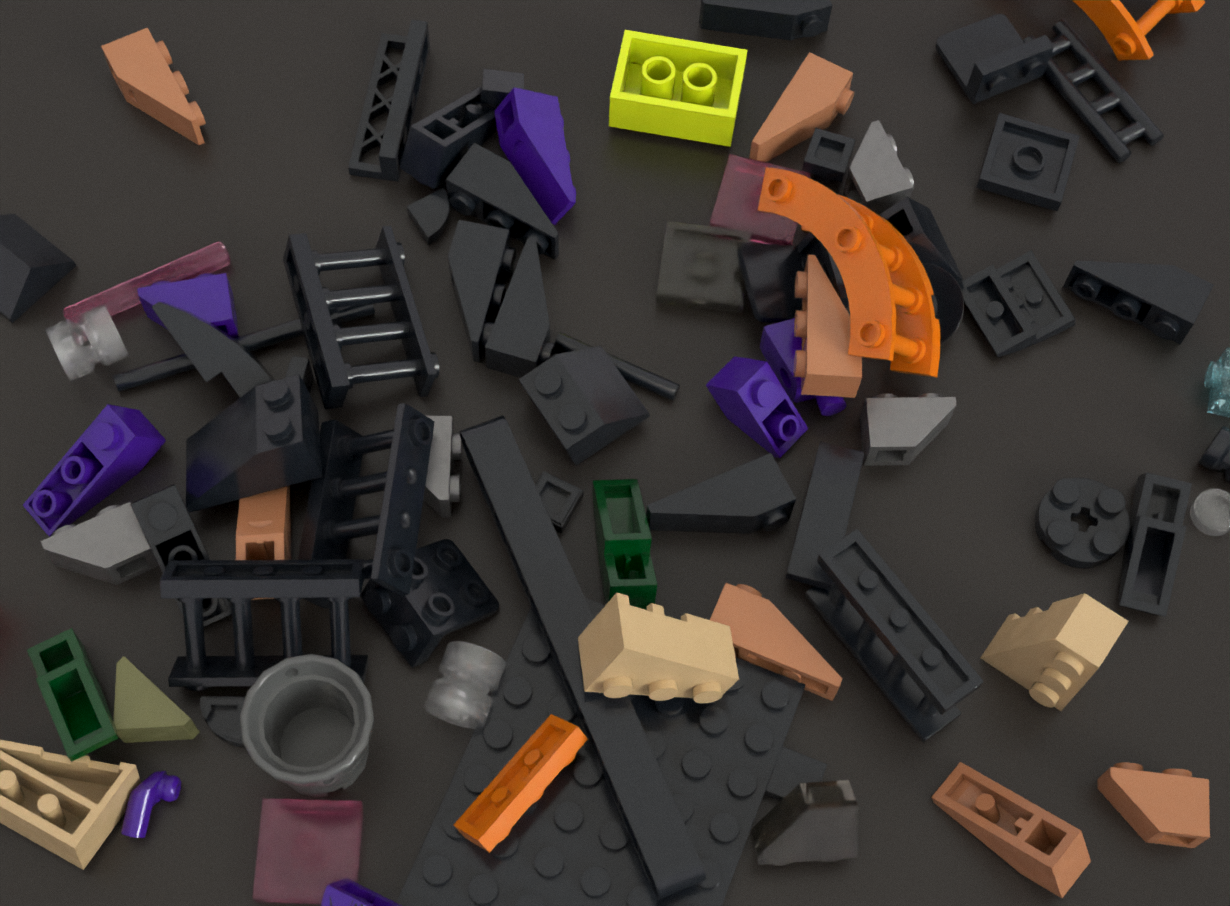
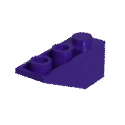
M513 87L495 110L499 144L550 222L556 225L576 203V189L572 183L569 166L570 154L566 148L563 131L564 119L560 113L558 97Z
M107 404L25 501L23 506L46 534L51 537L57 529L72 524L136 476L166 442V439L140 410Z

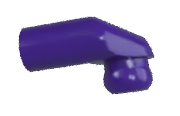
M156 771L135 787L129 795L121 834L129 837L145 838L152 807L161 799L171 802L178 798L181 790L180 778L175 775H167L166 771Z

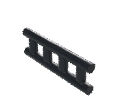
M1065 19L1055 23L1052 30L1057 37L1050 40L1054 45V49L1044 75L1118 163L1128 159L1132 152L1127 148L1126 144L1141 136L1151 146L1160 142L1164 134ZM1030 35L1026 37L1023 41L1025 43L1035 39V37L1033 35ZM1069 49L1082 65L1064 73L1052 57ZM1093 77L1106 94L1089 103L1076 86ZM1118 107L1131 124L1114 132L1100 115Z

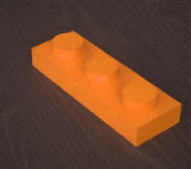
M551 714L453 826L464 838L490 853L499 842L508 836L513 825L526 810L541 798L545 788L558 773L573 761L578 750L588 740L586 735L578 726Z

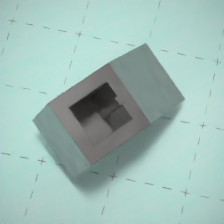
M877 120L871 122L852 161L844 192L847 198L868 207L879 215L905 197L910 198L914 190V180L910 170L907 167L903 168L897 156V146L894 138L890 134H886L880 121Z
M886 393L866 398L859 417L864 466L909 465L948 425L957 405L956 397H942L936 393H926L917 397H897L894 394Z
M427 416L435 421L423 500L442 518H451L452 502H460L461 475L453 474L454 460H462L463 445L460 434L454 433L452 416Z
M130 502L123 505L106 507L98 512L96 517L78 525L63 526L57 529L51 537L40 541L43 549L55 566L115 585L159 566Z

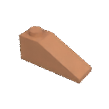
M809 52L752 140L748 165L753 168L759 167L812 137L815 128L822 130L828 128L838 113L844 115L854 97V92L850 90L853 72Z
M725 583L710 620L730 626L735 657L806 685L805 690L833 701L843 678L770 600L762 597L758 590L744 584L733 586Z
M962 762L957 765L931 797L938 807L1020 874L1060 898L1065 896L1091 862L1080 829Z

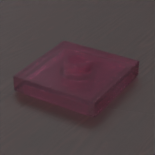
M729 154L710 220L709 231L758 243L792 245L798 223L783 216L758 211L765 169L769 167L788 170L810 178L811 173Z
M263 799L253 890L254 901L322 903L324 891L328 884L344 878L357 883L363 815L362 801Z

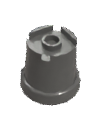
M316 654L286 658L265 670L247 691L240 713L242 742L253 762L277 781L287 784L299 794L313 797L328 796L327 792L336 791L341 787L344 790L351 786L365 769L369 755V741L374 727L371 694L358 673L338 659Z

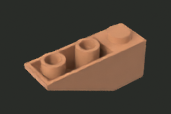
M147 27L101 46L110 72L126 102L197 145L205 143L200 126L206 124L204 116L196 101L188 103L185 95L189 94V90L180 71L171 72L168 65L173 64V61L163 40L155 42Z
M808 255L804 272L797 271L795 279V298H802V310H796L794 337L802 338V350L795 351L794 377L801 378V395L855 398L862 379V357L848 355L850 315L816 256Z
M290 486L240 499L236 529V560H292ZM254 598V599H252V600L274 599V598Z

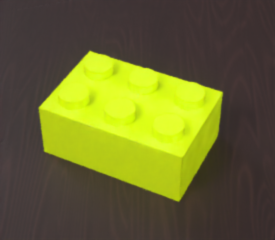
M625 30L610 94L609 127L731 147L748 50Z

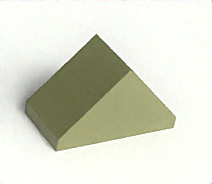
M125 656L117 662L114 724L118 736L124 743L194 739L200 733L192 719Z

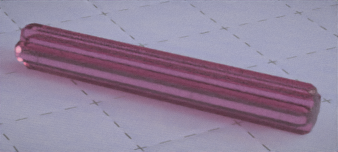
M215 242L65 307L63 310L64 317L72 331H79L141 304L137 288L151 286L159 281L176 282L194 279L201 274L214 272L231 263L229 253L222 242Z

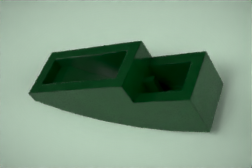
M638 479L593 480L592 494L595 530L605 604L616 593H620L629 597L631 606L647 610L649 604H655L658 584L650 555L652 538Z
M72 628L27 649L38 677L36 681L71 762L118 739L114 721L95 671L82 642Z

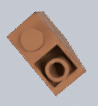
M1129 762L1114 764L1113 767H1110L1097 779V789L1145 842L1195 848L1210 838L1209 779L1192 777V772L1184 769H1165L1162 773L1143 771L1142 765Z

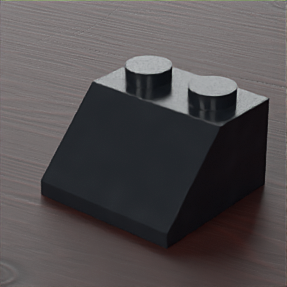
M602 346L556 354L518 379L575 466L650 417L646 408Z

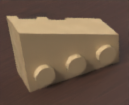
M616 593L578 637L585 692L604 693V696L609 698H621L631 694L648 695L650 699L656 701L680 697L693 698L697 703H711L721 699L723 694L739 680L730 626L687 613L681 616V620L665 616L663 606L653 603L647 606V610L630 605L629 597L620 593Z
M1085 593L1053 602L1046 611L1035 607L1030 609L1024 617H1020L1016 613L1008 615L980 658L1028 689L1030 696L1041 705L1050 708L1055 707L1062 711L1099 669L1127 625L1128 620Z
M0 740V823L84 870L126 812L130 793L141 783L136 765L120 762L119 765L90 760V757L86 755L71 762L68 756L44 752L42 747Z

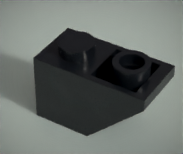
M905 197L879 214V216L885 218L904 236L921 262L934 264L945 269L958 283L963 280L930 208L909 197Z

